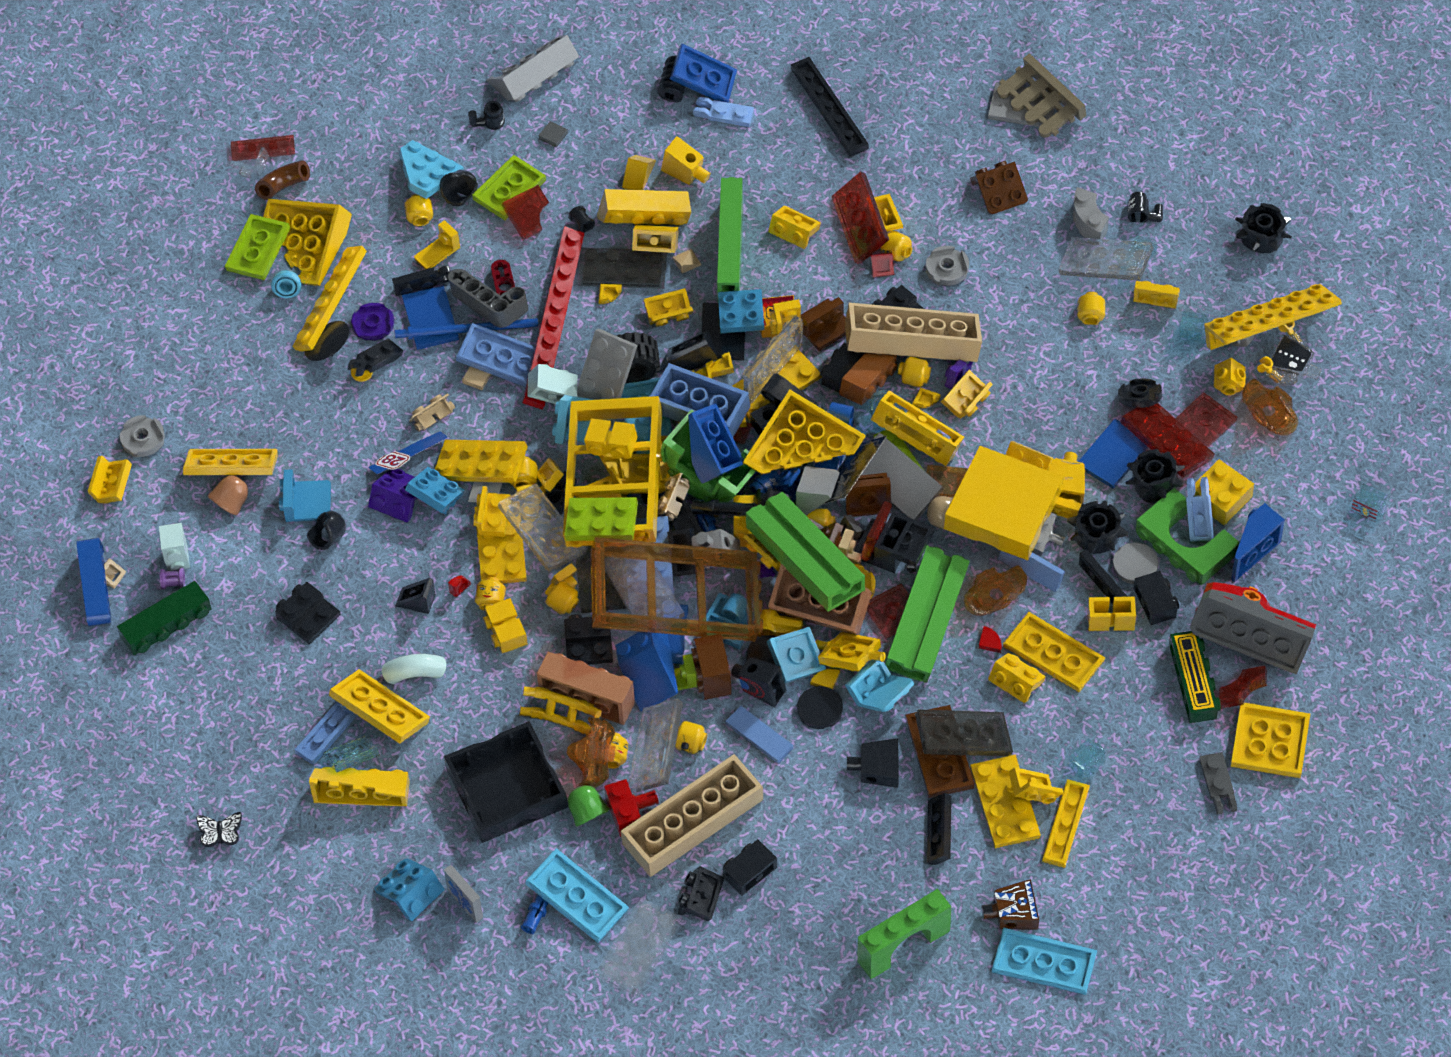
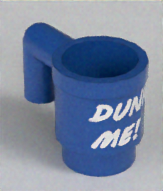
M775 470L763 475L755 472L748 480L750 481L759 474L753 480L754 482L749 485L754 495L757 489H761V493H766L767 489H776L774 486L779 480V474Z

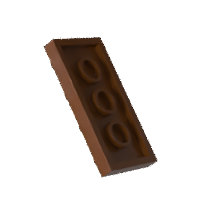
M951 705L905 714V720L928 798H933L943 793L952 794L974 789L973 777Z

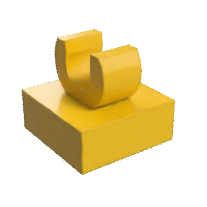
M570 563L556 573L550 582L557 584L560 581H565L575 588L578 583L572 576H574L577 569Z

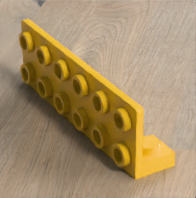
M1314 284L1307 289L1293 291L1289 295L1273 298L1269 302L1256 304L1249 309L1235 311L1231 315L1215 318L1211 322L1205 323L1206 344L1210 350L1339 306L1342 302L1340 298L1323 285Z

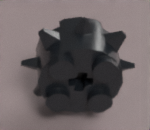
M1261 203L1257 207L1250 205L1243 218H1235L1236 221L1242 224V229L1236 234V238L1242 239L1243 245L1254 252L1272 253L1277 251L1283 243V238H1292L1290 234L1285 232V226L1291 221V218L1284 217L1281 214V210L1272 204Z
M1158 449L1147 450L1140 453L1135 462L1127 464V467L1133 473V477L1126 481L1125 484L1134 485V490L1145 502L1151 503L1159 501L1161 498L1165 499L1166 494L1173 488L1177 490V487L1184 485L1178 478L1177 472L1184 469L1185 465H1176V460L1171 455V452L1160 453Z
M1098 501L1082 503L1078 515L1067 519V522L1075 527V534L1070 540L1077 541V544L1083 550L1087 549L1091 554L1104 553L1110 550L1114 551L1119 538L1128 536V531L1120 526L1121 519L1125 514L1119 513L1111 504L1108 506L1107 501H1103L1101 504H1098Z

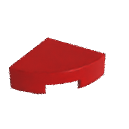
M462 575L456 576L448 582L449 592L454 597H458L471 585V582Z
M984 626L979 649L1001 653L1002 643L999 635L993 629Z

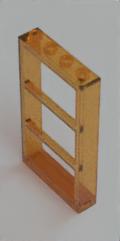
M595 537L591 547L592 627L697 637L721 634L722 639L755 642L758 634L763 631V619H760L762 600H759L762 584L761 580H758L761 564L760 561H757V552ZM605 557L646 560L648 616L606 612ZM654 561L696 565L698 620L656 617ZM704 566L745 569L748 625L706 621Z

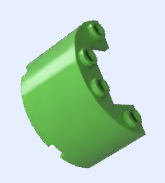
M688 414L663 441L661 446V458L670 468L667 471L669 475L674 476L683 473L681 478L689 480L690 487L687 493L699 500L711 501L712 499H717L720 502H729L756 472L744 464L725 475L702 484L692 465ZM745 449L741 454L743 459H745L748 453L750 452L747 449Z

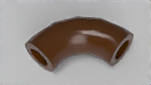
M301 160L284 165L266 174L256 183V194L261 199L268 200L279 191L291 185L309 180L310 169L308 164Z

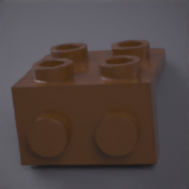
M1006 161L994 164L995 168L989 171L987 167L975 171V176L970 178L973 186L978 184L989 214H996L1028 201L1015 161L1009 164Z

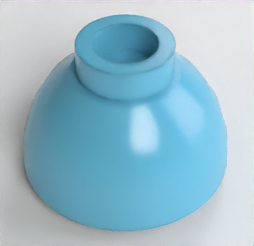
M283 270L273 277L271 288L278 297L292 298L300 293L301 280L293 271Z

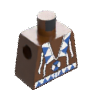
M1031 879L996 889L994 891V904L981 906L983 919L997 918L999 929H1039V916Z

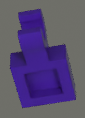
M959 359L956 360L953 366L950 365L945 372V377H947L945 387L952 389L968 370L971 371L973 362L966 363Z

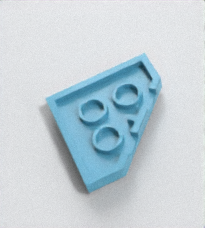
M413 140L400 148L399 157L403 162L405 178L408 179V188L425 199L440 190V180L444 175L464 169L463 166Z

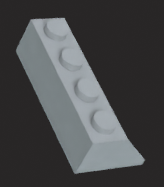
M568 35L558 36L536 49V55L531 53L519 59V65L508 66L501 70L503 75L499 77L491 76L486 81L507 101L515 100L517 102L526 97L525 93L530 89L534 91L541 87V82L545 79L550 80L558 75L557 71L560 69L571 67L579 55Z

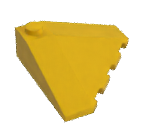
M268 199L263 217L289 223L291 227L282 244L288 249V252L284 255L291 268L295 266L301 271L300 275H298L301 284L320 286L347 235L352 214L340 204Z
M789 389L744 459L743 464L763 475L781 468L786 470L800 467L801 464L809 462L819 463L832 460V457L842 455L847 457L856 453L866 435Z

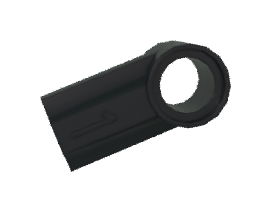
M566 471L563 472L564 475L550 492L547 490L544 494L545 512L553 517L559 516L564 512Z

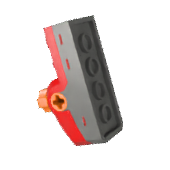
M1217 582L1206 584L1190 625L1194 635L1294 674H1297L1316 624L1271 607L1265 596L1254 587H1240Z

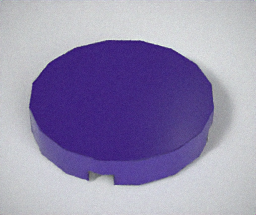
M368 303L360 306L359 310L353 313L351 319L353 332L359 338L369 341L383 339L389 335L395 323L392 311L381 303Z

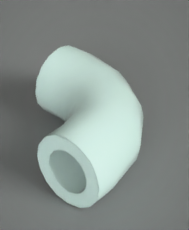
M432 654L401 656L385 663L382 666V675L390 684H396L413 677L438 679L445 673L446 660L444 657Z

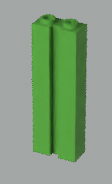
M721 178L717 272L718 292L740 291L742 178Z
M783 492L770 497L766 501L765 506L760 504L746 512V528L828 612L865 591V575Z
M927 545L885 662L889 671L914 680L928 682L970 563L969 560L964 559L960 555H953L952 557L944 555L942 549Z

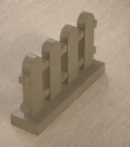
M1030 53L1023 58V68L1018 66L1013 76L1006 81L1004 79L999 81L1000 86L997 88L998 96L1005 99L1011 95L1014 98L1011 101V107L1016 112L1025 108L1028 111L1025 114L1026 123L1032 125L1039 121L1042 124L1039 127V134L1043 138H1047L1052 134L1056 136L1059 134L1058 129L1068 121L1070 123L1074 122L1075 117L1080 121L1086 117L1085 104ZM1027 82L1030 86L1019 94L1016 90ZM1041 95L1044 99L1033 107L1030 103ZM1054 108L1058 111L1048 120L1044 118Z

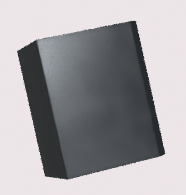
M705 331L669 348L666 359L670 364L692 371L712 360L718 359L709 331Z

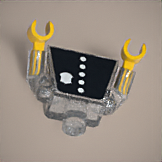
M1295 321L1278 326V329L1281 332H1287V335H1283L1272 357H1263L1259 360L1261 364L1257 366L1258 372L1264 373L1266 371L1265 376L1278 386L1300 385L1305 376L1317 380L1322 368L1312 364L1314 352L1305 343L1297 330L1293 329Z

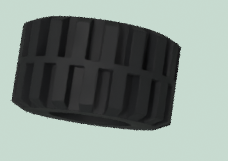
M627 332L622 335H616L638 345L625 384L655 378L660 371L657 341L652 336H647L645 333L640 334L639 332Z

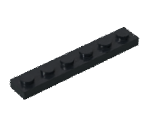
M807 57L791 64V71L848 155L852 157L868 150V142L811 58Z

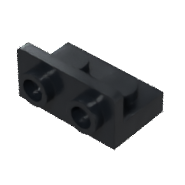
M701 866L693 872L690 871L684 881V884L687 885L685 892L680 895L678 905L680 906L678 914L684 915L688 912L705 921H710L713 917L725 877Z

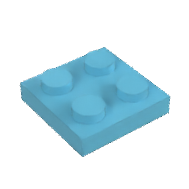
M810 627L777 636L767 641L775 664L780 666L784 683L811 676L826 669L825 665L819 664L818 656L820 652Z

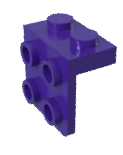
M401 469L389 470L372 484L368 507L408 523L412 517L417 497L407 492L405 488L416 476L409 475Z

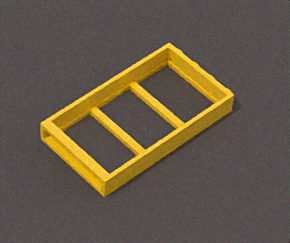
M659 396L571 401L563 537L566 547L577 548L592 545H625L629 543L646 544L656 542L662 406ZM651 417L650 441L636 442L633 450H650L648 482L574 486L576 455L591 454L587 452L586 445H577L578 421H589L591 418L607 420ZM648 492L646 524L635 525L634 540L566 541L565 528L569 498H574L577 495Z

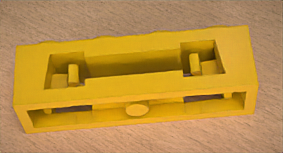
M888 391L880 400L871 418L881 428H885L899 439L906 441L917 450L924 452L936 462L942 463L945 466L953 459L964 439L963 435L891 391ZM895 403L907 409V413L903 409L895 407ZM941 430L951 438L947 439L942 433H937V431Z

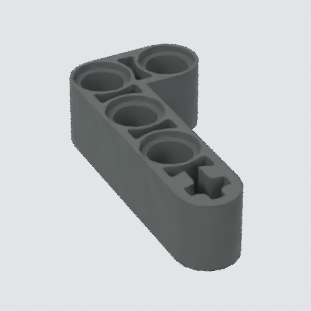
M455 269L448 274L452 295L496 327L504 328L509 326L529 309L525 290L521 287H513L500 296L463 269Z

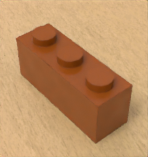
M866 352L842 378L839 395L861 406L868 399L871 400L878 387H883L887 377L895 373L897 369V364L895 363L897 355Z

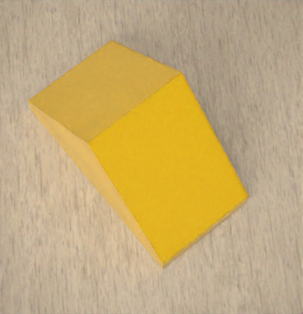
M639 155L629 157L622 188L644 190L656 160Z
M890 194L869 198L875 231L884 233L903 228L902 221Z

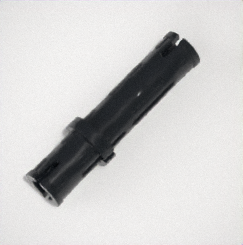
M712 499L711 501L694 500L691 510L693 514H706L711 517H718L719 515L746 517V512L752 507L757 506V504L720 502L717 499Z

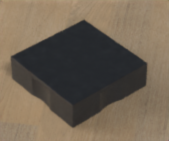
M530 721L501 732L492 739L472 744L444 756L446 770L482 843L568 808L567 794L555 770L546 760L543 747Z

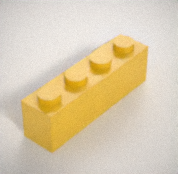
M605 189L597 217L603 223L683 225L688 223L691 215V206L688 191Z
M323 767L322 769L315 768L309 777L314 803L407 807L410 781L408 772L402 770L380 771L378 769L357 770L355 768L333 769L331 767Z

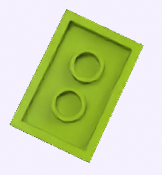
M513 155L472 194V198L475 202L505 221L546 181V175Z
M250 214L225 264L226 270L265 280L291 228L289 223Z
M637 497L569 498L565 528L566 541L634 540L638 506Z

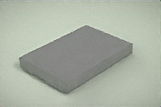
M996 83L988 119L1030 125L1025 121V114L1028 111L1025 108L1018 112L1014 111L1011 107V101L1014 98L1011 95L1005 99L1000 98L997 93V88L1000 85ZM1020 87L1016 91L1020 94L1027 87ZM1040 95L1030 104L1034 107L1044 98ZM1055 108L1045 115L1044 118L1048 120L1052 117ZM1038 121L1030 126L1040 127L1042 124Z

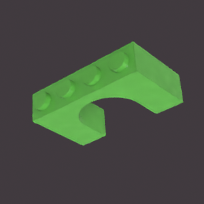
M1173 488L1166 494L1165 499L1161 498L1137 519L1136 533L1140 539L1148 540L1158 554L1167 556L1175 568L1180 567L1185 571L1190 581L1198 582L1202 586L1235 557L1240 542L1223 529L1212 540L1201 547L1189 548L1178 544L1171 537L1169 531L1188 513L1186 497Z
M939 889L934 890L858 936L857 962L869 978L873 979L891 968L892 953L900 943L912 934L922 931L928 941L932 943L950 932L952 906Z

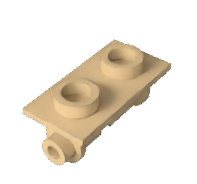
M447 393L443 397L439 394L429 401L430 405L425 408L420 406L412 412L413 416L409 422L411 423L415 420L414 426L417 431H425L436 423L432 415L435 414L440 421L453 413V409H455L454 404L446 400L449 394Z
M683 473L668 478L664 486L666 488L665 493L658 500V516L665 514L668 516L669 521L677 518L682 503L678 502L676 498L683 501L690 487L689 480L681 478Z

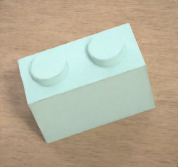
M538 364L528 373V397L553 404L560 401L564 395L577 397L578 375L569 373L567 370L551 368L546 364Z
M182 523L159 526L161 550L167 571L190 568L188 546Z

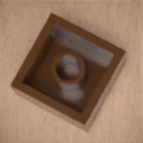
M716 634L695 638L691 654L696 671L698 693L703 692L704 700L732 695L731 672L722 635Z

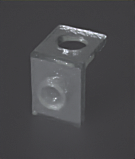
M261 147L255 166L231 160L230 165L234 171L239 172L243 177L250 178L251 175L261 177L269 154L264 147Z

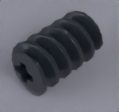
M675 55L668 57L665 61L658 86V94L664 100L678 103L683 99L685 86L670 79L676 59Z

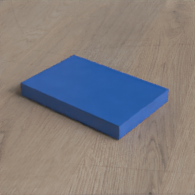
M682 43L678 48L670 79L713 100L728 103L737 69Z
M444 285L402 295L408 321L412 328L455 325ZM457 333L413 338L416 349L419 350L459 340V335Z
M1114 419L1078 462L1085 464L1086 473L1114 489L1130 470L1127 464L1135 462L1138 459V455L1148 449L1152 440L1119 420Z

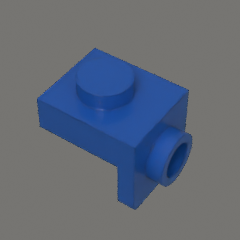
M799 468L782 471L778 477L779 480L774 486L778 491L792 496L791 501L793 502L796 500V491L801 480L798 477L801 472Z

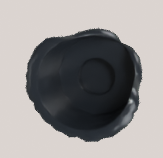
M457 170L444 175L440 180L439 186L441 195L448 204L461 206L475 193L478 183L476 177L471 172ZM457 193L463 194L465 196L460 197Z
M335 511L323 512L316 519L315 525L307 532V539L316 549L326 550L345 534V520ZM324 527L328 534V541L322 539V530Z

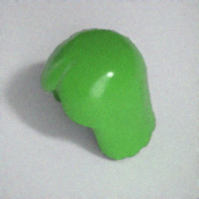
M583 785L578 787L568 796V807L576 827L610 810L598 791L592 786Z

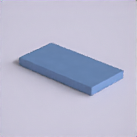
M472 323L456 356V361L526 387L535 346Z

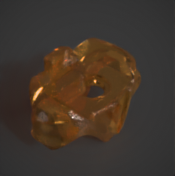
M1252 379L1243 387V403H1245L1247 409L1259 424L1266 427L1269 431L1282 436L1289 435L1296 430L1299 421L1292 409V398L1279 386L1270 390L1264 387L1257 379ZM1266 406H1271L1275 409V413L1271 416H1266L1263 409Z
M1016 565L1005 572L998 573L992 567L976 575L975 585L964 596L966 610L973 615L984 616L1006 608L1025 591L1027 585L1026 573L1019 565ZM992 589H999L1003 596L995 600L990 596V591Z
M588 717L591 730L584 738L567 747V756L583 773L584 779L578 786L588 785L596 788L609 778L608 762L614 761L616 749L615 746L611 745L615 729L606 720L602 721L599 718Z

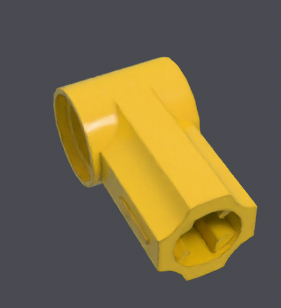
M763 609L759 613L755 633L759 637L762 635L781 636L802 629L803 619L780 616L774 610Z

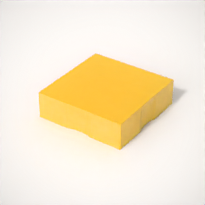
M979 446L945 513L944 529L971 540L990 544L998 550L1028 561L1040 537L1042 526L1051 515L1062 492L1064 476Z

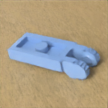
M698 97L696 105L699 107H695L692 113L695 117L706 118L711 121L750 127L754 107Z
M1207 477L1201 478V495L1196 496L1194 479H1187L1188 496L1186 497L1190 542L1210 541L1214 538L1211 497L1209 495Z

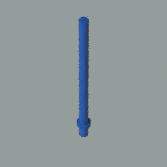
M538 318L516 320L504 328L496 327L490 322L474 324L490 330L538 327ZM471 324L412 328V326H409L407 329L394 330L395 339L408 338V340H411L413 337L468 333Z

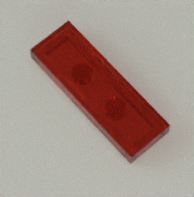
M294 135L231 141L232 161L295 155Z

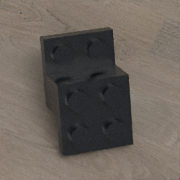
M892 512L887 523L872 518L854 552L862 554L863 562L895 574L900 562L914 567L917 566L934 533V527L896 512Z

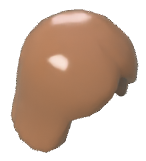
M228 475L208 494V498L226 512L238 515L247 499L248 486L241 478L235 475Z

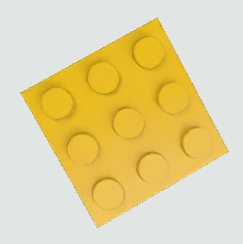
M1241 702L1231 767L1301 778L1310 713Z

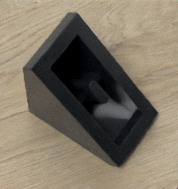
M427 578L402 587L395 606L429 614L436 596L433 579Z

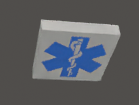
M450 865L445 868L444 874L447 890L477 923L483 919L479 895L453 866Z

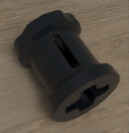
M584 206L574 207L569 212L568 218L577 225L578 231L585 233L594 228L595 221L588 217Z

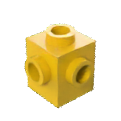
M1233 358L1214 365V388L1227 396L1234 395L1245 389V366Z

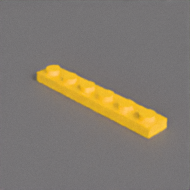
M363 246L347 247L343 251L342 257L334 268L329 281L325 284L322 294L316 300L315 306L306 318L302 330L297 334V339L292 346L295 350L300 352L310 351L315 347L367 252Z

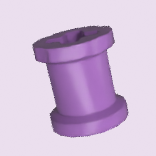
M180 568L178 571H165V569H161V589L174 586L183 588L185 586L184 568Z

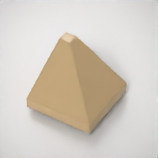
M692 249L672 257L682 274L701 266Z
M109 558L104 563L106 582L108 586L115 588L126 571ZM117 572H119L120 574L113 582L112 580L115 577L114 574H117Z

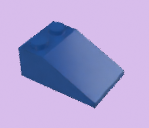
M716 403L688 414L692 465L702 484L744 465V459Z
M1266 503L1259 508H1254L1248 515V521L1234 557L1231 576L1233 582L1237 581L1281 543L1285 519Z
M650 625L615 645L619 667L623 675L633 681L635 701L641 712L647 711L678 694L667 633Z

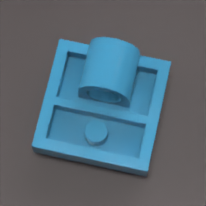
M762 289L718 292L721 333L764 330Z
M429 467L413 478L405 488L407 492L445 515L448 514L449 508L455 505L456 501L460 499L465 491L456 482L448 480L440 475L437 470Z
M719 592L698 627L699 633L707 636L721 634L723 643L740 650L759 617L760 609L750 606L747 599L739 594L732 593L729 597Z

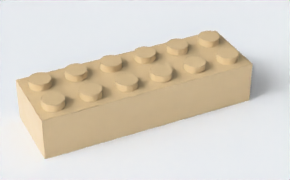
M859 303L848 304L845 319L847 351L978 362L982 345L979 314Z
M733 754L621 830L622 845L644 871L652 877L763 801V786L737 756Z

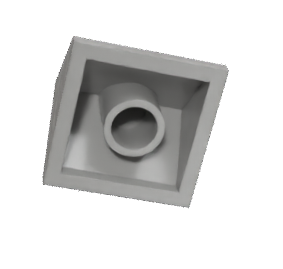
M805 466L796 491V506L805 515H808L828 501L834 491L839 472L835 469Z

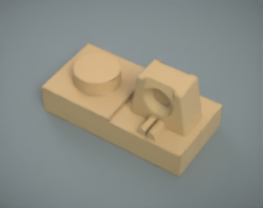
M845 529L838 549L852 563L860 564L862 554L854 552L856 541L853 540L854 531Z

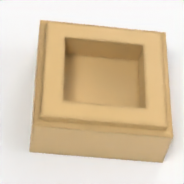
M470 366L462 382L463 384L483 390L492 374Z

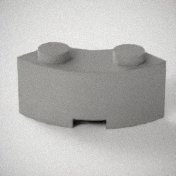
M1077 187L1074 195L1073 220L1079 233L1086 240L1100 247L1108 231L1109 217L1098 209L1096 193Z

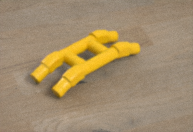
M524 686L523 696L547 699L546 709L520 706V716L544 719L572 728L593 739L597 737V730L590 727L584 721L576 720L577 710L598 719L602 711L594 707L593 704L585 700H578L549 691L547 688ZM556 702L569 706L567 717L554 713Z

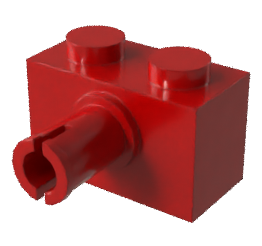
M627 779L604 786L605 798L620 837L621 830L641 818L640 809L659 804L655 790L637 796L632 794Z

